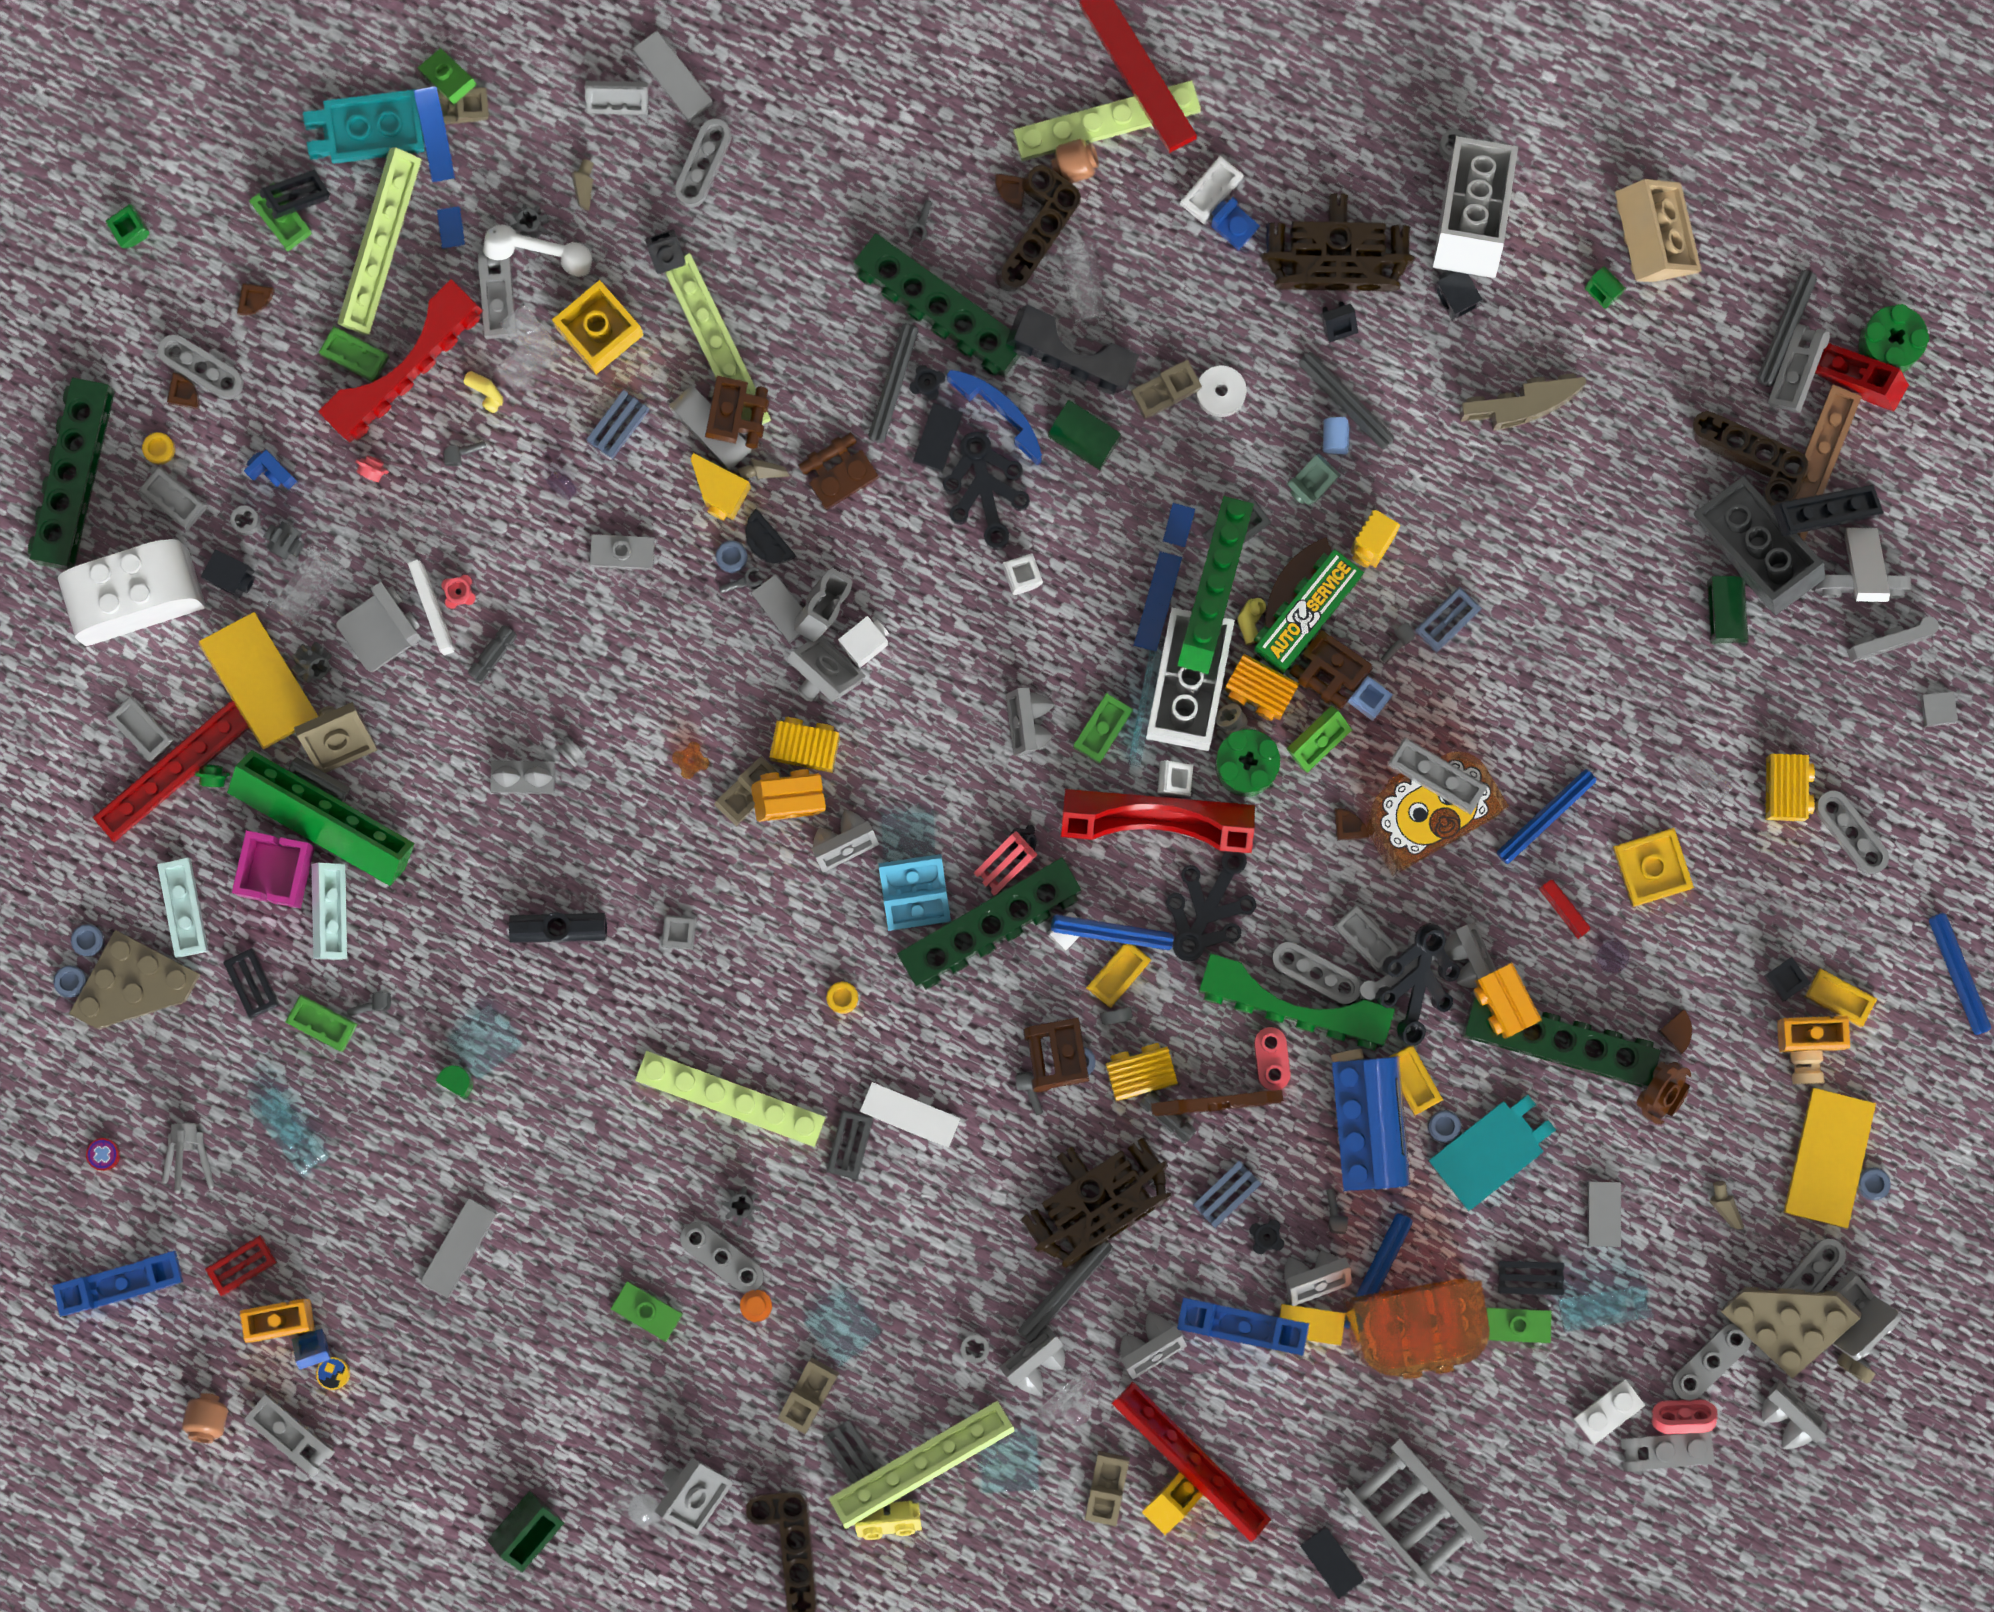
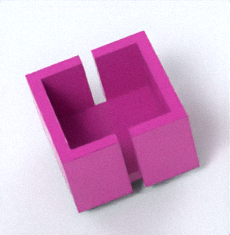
M246 830L232 893L239 897L264 902L268 900L273 904L301 909L315 847L302 841L282 837L278 839L272 835Z

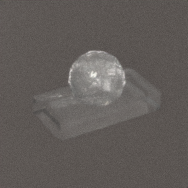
M1082 1371L1042 1405L1036 1413L1047 1427L1060 1416L1069 1425H1083L1087 1423L1092 1413L1091 1403L1084 1396L1097 1384L1086 1371Z
M626 1478L609 1507L663 1541L674 1526L673 1523L663 1519L654 1512L662 1500Z

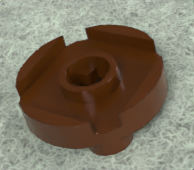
M1665 1062L1659 1063L1654 1069L1653 1080L1650 1085L1641 1092L1637 1099V1106L1642 1109V1115L1657 1125L1665 1122L1661 1118L1666 1114L1672 1117L1681 1107L1689 1092L1690 1085L1685 1083L1686 1075L1691 1077V1071L1678 1062H1671L1670 1064Z

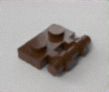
M717 376L705 437L736 444L738 433H743L747 436L745 446L756 449L759 438H762L764 433L762 421L764 413L768 411L769 400L767 399L768 389L759 386L756 387L755 395L746 394L748 382ZM743 407L752 410L750 421L741 419Z
M851 432L842 438L839 436L830 441L831 445L818 453L813 451L807 455L808 459L798 464L803 475L812 470H815L819 477L810 481L809 485L826 511L879 478L863 450L853 456L848 452L847 449L857 443ZM839 455L843 462L827 471L823 463Z
M1321 630L1303 652V658L1310 662L1309 666L1304 669L1300 665L1295 664L1290 674L1298 679L1299 685L1305 689L1309 687L1321 695V700L1328 705L1332 703L1342 709L1348 699L1339 693L1341 688L1344 686L1354 693L1373 667L1367 660ZM1320 670L1333 678L1329 685L1316 677Z

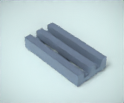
M623 390L588 436L587 442L613 460L649 412V408ZM625 401H627L629 404L626 406V408L623 410V412L620 414V416L617 418V420L614 422V424L611 426V428L608 430V432L605 434L600 442L597 441L598 437L601 435V433L604 431V429L607 427V425L610 423V421L613 419V417L616 415V413L619 411V409L622 407ZM637 408L639 410L612 447L608 449L606 445L633 409Z
M1459 586L1414 632L1418 636L1420 635L1423 641L1429 644L1432 650L1437 653L1482 608ZM1460 596L1463 601L1428 634L1425 629ZM1469 605L1472 610L1437 643L1434 638Z
M1239 1160L1193 1206L1216 1228L1261 1183ZM1239 1170L1243 1175L1206 1210L1202 1205ZM1248 1179L1252 1184L1215 1219L1211 1214Z

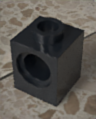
M1447 270L1438 276L1439 281H1437L1434 290L1452 321L1480 307L1483 299L1469 274Z
M216 549L201 575V578L207 583L238 598H241L243 592L248 593L255 577L252 576L254 570L249 565Z

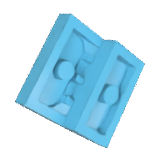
M941 854L878 863L888 931L951 922Z

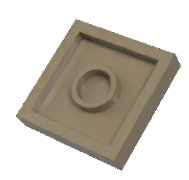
M353 702L338 709H335L333 706L323 707L318 712L319 717L294 727L296 735L314 767L324 773L378 750L373 737Z

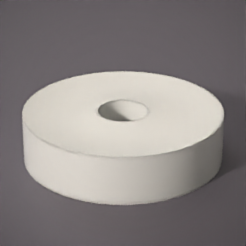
M1215 366L1206 370L1199 378L1202 388L1196 391V397L1199 405L1205 412L1216 417H1226L1236 413L1242 407L1247 390L1244 378L1238 371L1228 366ZM1218 387H1224L1227 390V394L1219 396L1215 390Z

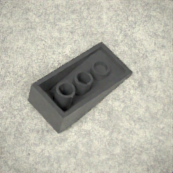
M1744 476L1693 513L1694 517L1752 591L1775 616L1826 579L1824 562L1797 533L1782 536L1772 506L1768 504L1766 499Z

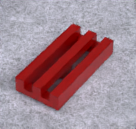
M1549 880L1539 888L1540 892L1577 939L1591 930V927L1554 880Z
M259 1235L208 1266L205 1270L220 1296H224L278 1262L273 1257L270 1248L266 1245L263 1236ZM257 1245L261 1249L259 1252L217 1277L216 1270ZM265 1256L267 1261L223 1287L221 1282Z

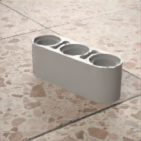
M690 385L668 405L673 414L726 470L730 471L752 451L751 448L745 446L746 441L739 433L736 444L705 437L711 404L693 385Z

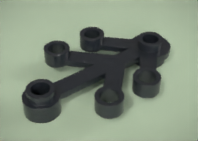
M971 432L965 435L961 441L960 451L962 458L951 475L946 476L943 480L944 491L949 495H955L962 488L961 480L972 464L974 466L976 477L958 505L951 508L950 519L956 525L966 523L969 517L968 512L980 494L988 526L984 532V541L990 549L1001 550L1009 542V531L1004 525L1000 524L993 492L1011 502L1012 507L1017 511L1026 510L1030 504V498L1026 492L1017 491L989 474L986 462L1003 470L1005 477L1010 481L1019 480L1023 474V468L1019 462L1009 461L991 449V442L985 434ZM973 443H979L982 449L978 453H973L970 450V446ZM1016 466L1019 469V473L1016 476L1009 475L1007 472L1009 467ZM949 480H955L958 482V487L950 490L946 484ZM1017 496L1025 497L1026 503L1023 506L1015 504L1014 500ZM956 510H963L965 517L957 520L954 518L953 513ZM1000 533L1003 536L1002 541L999 543L992 542V534Z
M1226 851L1221 859L1223 870L1206 901L1199 882V869L1196 866L1188 865L1182 870L1181 879L1188 886L1197 918L1190 929L1184 912V897L1179 893H1173L1168 896L1166 907L1172 912L1178 935L1173 941V951L1179 959L1187 962L1195 961L1203 954L1205 947L1225 941L1235 943L1240 939L1241 928L1235 923L1227 924L1223 930L1202 934L1208 923L1238 914L1250 915L1256 909V901L1249 895L1242 896L1236 902L1217 907L1233 876L1240 874L1245 869L1247 858L1244 853ZM1230 857L1239 859L1240 865L1237 868L1229 867L1227 861ZM1191 869L1196 872L1197 877L1195 880L1188 881L1185 878L1187 870ZM1173 897H1178L1181 900L1182 905L1180 908L1174 909L1170 906V900ZM1247 899L1252 902L1253 907L1251 910L1244 911L1241 908L1243 900ZM1230 927L1235 928L1238 932L1237 937L1234 939L1226 936V930ZM1186 940L1193 941L1195 944L1194 950L1191 952L1185 951L1182 946L1183 942Z
M1427 923L1421 926L1415 934L1414 944L1398 957L1389 956L1384 960L1382 965L1383 971L1391 977H1399L1404 972L1405 966L1419 957L1417 966L1391 988L1384 986L1376 993L1377 1002L1385 1008H1391L1397 1003L1398 998L1412 988L1406 1017L1397 1026L1399 1039L1409 1046L1420 1044L1426 1035L1425 1026L1419 1022L1426 988L1432 996L1431 1004L1437 1010L1446 1012L1453 1005L1452 996L1444 991L1430 969L1432 957L1439 964L1438 974L1441 978L1452 982L1460 974L1459 966L1450 960L1443 949L1446 943L1443 929L1434 923ZM1431 935L1430 940L1426 942L1427 938ZM1396 962V968L1391 971L1392 964ZM1452 967L1451 972L1446 975L1447 969ZM1390 993L1389 999L1384 1001L1385 995ZM1445 997L1444 1003L1439 1005L1440 1000Z

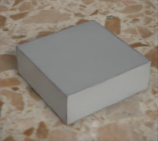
M1954 691L1923 694L1920 696L1924 727L1958 723Z
M665 915L661 947L694 951L697 918Z

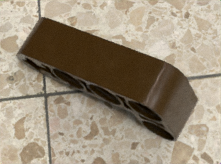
M1038 165L1032 168L1022 180V186L1027 195L1042 206L997 271V284L1005 291H1015L1028 281L1081 201L1079 190L1045 165ZM1034 174H1039L1044 178V189L1034 186L1032 182ZM1059 192H1064L1070 197L1071 204L1069 207H1064L1058 202ZM1041 218H1048L1052 221V232H1046L1041 228ZM1024 243L1034 245L1036 248L1035 258H1030L1024 254ZM1018 263L1023 265L1015 275L1016 280L1013 282L1009 281V272Z
M1701 412L1694 418L1693 438L1697 444L1770 477L1764 497L1768 504L1774 506L1779 503L1770 496L1772 492L1777 490L1784 491L1788 496L1786 500L1780 502L1796 499L1808 471V460L1803 453L1714 412ZM1708 425L1712 426V430H1708L1706 434L1702 433V428L1705 429ZM1724 430L1721 441H1718V436H1721V431ZM1732 437H1740L1743 439L1744 444L1734 448L1728 445L1727 441ZM1760 450H1768L1772 453L1773 457L1767 461H1762L1757 458L1756 454ZM1789 463H1797L1801 466L1802 470L1797 474H1791L1785 470V466Z
M798 1491L754 1496L748 1501L745 1511L750 1522L756 1525L779 1523L788 1612H801L800 1608H794L793 1605L799 1600V1590L792 1592L791 1586L801 1588L806 1585H810V1590L805 1589L803 1591L805 1602H810L811 1606L805 1612H815L818 1601L807 1498ZM795 1497L801 1501L802 1511L800 1514L790 1515L786 1512L785 1502L788 1498ZM756 1501H765L769 1505L770 1513L767 1518L761 1519L753 1514L752 1508ZM793 1530L801 1531L805 1536V1544L800 1548L790 1546L787 1540L789 1532ZM802 1563L807 1567L808 1576L805 1580L797 1581L791 1576L790 1571L793 1564Z

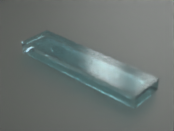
M1160 639L1157 651L1150 650L1128 760L1131 766H1141L1165 642L1163 639Z

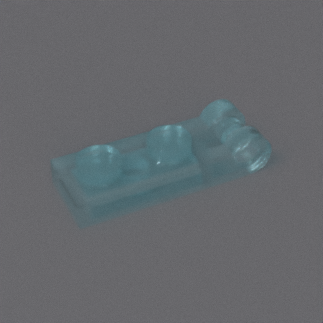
M278 1088L271 1090L250 1107L303 1178L312 1172L311 1168L320 1162L322 1164L330 1158ZM307 1145L311 1153L302 1158L298 1152Z
M1647 1285L1559 1299L1558 1304L1563 1332L1653 1317L1651 1307L1648 1308L1646 1295H1649ZM1633 1297L1635 1310L1627 1311L1625 1299Z

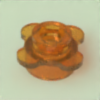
M690 742L686 749L681 752L676 751L672 755V761L679 765L682 770L681 775L685 779H692L694 774L708 769L710 764L709 759L703 757L700 752L701 747L697 742ZM693 758L694 762L688 763V759Z

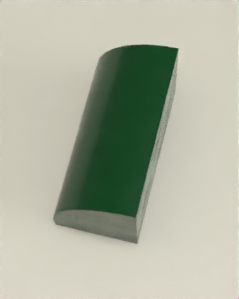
M1068 400L1056 418L1048 437L1093 467L1101 470L1120 442L1121 433Z
M1712 576L1707 581L1711 644L1749 642L1745 580L1737 576Z
M529 1490L487 1541L500 1558L523 1573L565 1523L545 1502Z

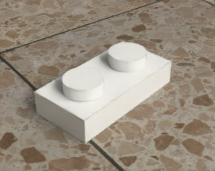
M1623 1379L1573 1419L1591 1443L1595 1445L1646 1405L1627 1380Z

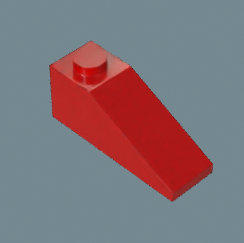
M1828 343L1827 347L1823 349L1815 374L1840 388L1862 396L1861 399L1893 412L1896 410L1909 386L1900 368Z

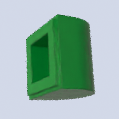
M132 204L127 205L105 220L122 248L133 247L145 240L150 234Z
M1605 266L1599 269L1585 286V290L1604 309H1607L1627 289Z
M456 1065L444 1068L436 1079V1083L464 1099L468 1098L474 1085L471 1073Z

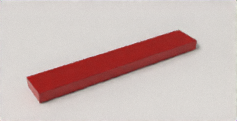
M1079 1V7L1168 152L1171 153L1196 140L1197 134L1115 1Z
M231 700L92 817L113 842H116L193 777L195 772L202 769L204 765H207L249 729L234 701Z
M1134 1382L1129 1384L1115 1399L1112 1405L1250 1542L1258 1537L1272 1519Z

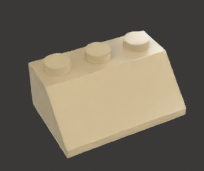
M1643 179L1615 191L1617 211L1621 216L1624 240L1628 246L1631 270L1636 281L1656 282L1702 272L1680 182Z

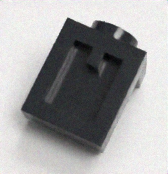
M674 229L645 238L657 274H662L686 264Z

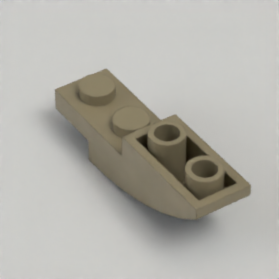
M1564 374L1558 376V380L1546 381L1545 377H1535L1528 379L1527 383L1522 385L1519 390V397H1516V393H1504L1498 395L1497 399L1485 400L1484 396L1467 398L1466 402L1462 403L1459 409L1460 421L1492 418L1493 430L1526 424L1557 410L1570 401L1584 388L1586 377L1577 378L1576 374Z

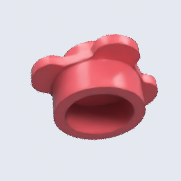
M367 455L365 459L361 458V460L356 459L355 461L359 464L356 472L372 481L380 482L382 475L389 473L387 469L383 468L384 462Z
M462 575L460 578H447L442 582L441 587L446 595L445 605L448 608L455 609L457 605H472L475 602L476 596L471 591V577ZM460 589L461 594L457 595L456 590Z

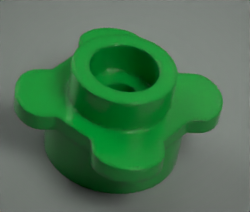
M204 765L203 769L195 772V776L199 777V785L224 787L225 779L227 776H230V772L223 771V767L219 765Z

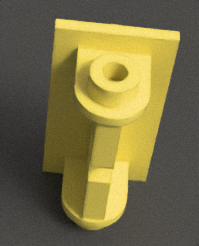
M912 1500L890 1503V1515H884V1507L855 1523L857 1537L874 1540L881 1538L883 1534L896 1533L898 1536H908L914 1534L917 1530H922L919 1503H912Z

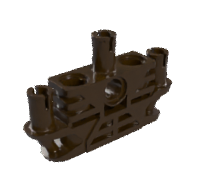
M1338 193L1328 195L1329 222H1292L1290 229V252H1285L1286 225L1278 223L1277 235H1275V222L1266 224V252L1260 254L1263 262L1269 265L1272 273L1275 274L1277 280L1274 281V285L1279 289L1395 291L1401 287V283L1398 282L1400 276L1404 274L1407 266L1411 265L1416 258L1413 255H1409L1410 226H1402L1401 238L1400 225L1390 227L1391 254H1386V245H1384L1386 241V234H1384L1386 223L1347 222L1348 195L1343 193L1340 194L1339 206L1337 205ZM1339 234L1345 238L1346 243L1340 246L1335 245L1331 242L1330 237ZM1284 267L1292 268L1291 276L1285 275ZM1392 268L1390 277H1384L1383 269Z
M1145 1137L1137 1140L1144 1153L1140 1152L1135 1143L1128 1147V1151L1131 1152L1144 1172L1141 1176L1138 1175L1135 1169L1132 1170V1164L1129 1160H1126L1122 1150L1089 1171L1073 1146L1066 1149L1072 1162L1068 1160L1064 1152L1057 1156V1160L1060 1161L1073 1182L1042 1203L1052 1221H1055L1054 1223L1059 1231L1053 1234L1038 1209L1030 1212L1037 1223L1036 1225L1033 1224L1027 1214L1021 1218V1222L1024 1223L1037 1243L1033 1250L1038 1253L1045 1252L1054 1258L1061 1259L1063 1261L1061 1266L1066 1268L1091 1253L1098 1244L1101 1245L1111 1240L1172 1197L1171 1192L1166 1193L1165 1189L1167 1161L1162 1163L1159 1161L1146 1142ZM1133 1182H1137L1125 1191H1123L1122 1193H1120L1119 1195H1115L1127 1186H1129L1130 1184H1132ZM1153 1182L1156 1187L1157 1196L1151 1198L1145 1188ZM1094 1183L1099 1186V1193L1096 1197L1086 1198L1082 1195V1189L1086 1184ZM1107 1192L1111 1200L1090 1213L1087 1207L1100 1205L1104 1201ZM1085 1215L1084 1218H1082L1081 1220H1079L1078 1222L1064 1230L1065 1227H1067L1068 1225H1070L1071 1223ZM1068 1240L1074 1250L1068 1253L1061 1249L1059 1244Z

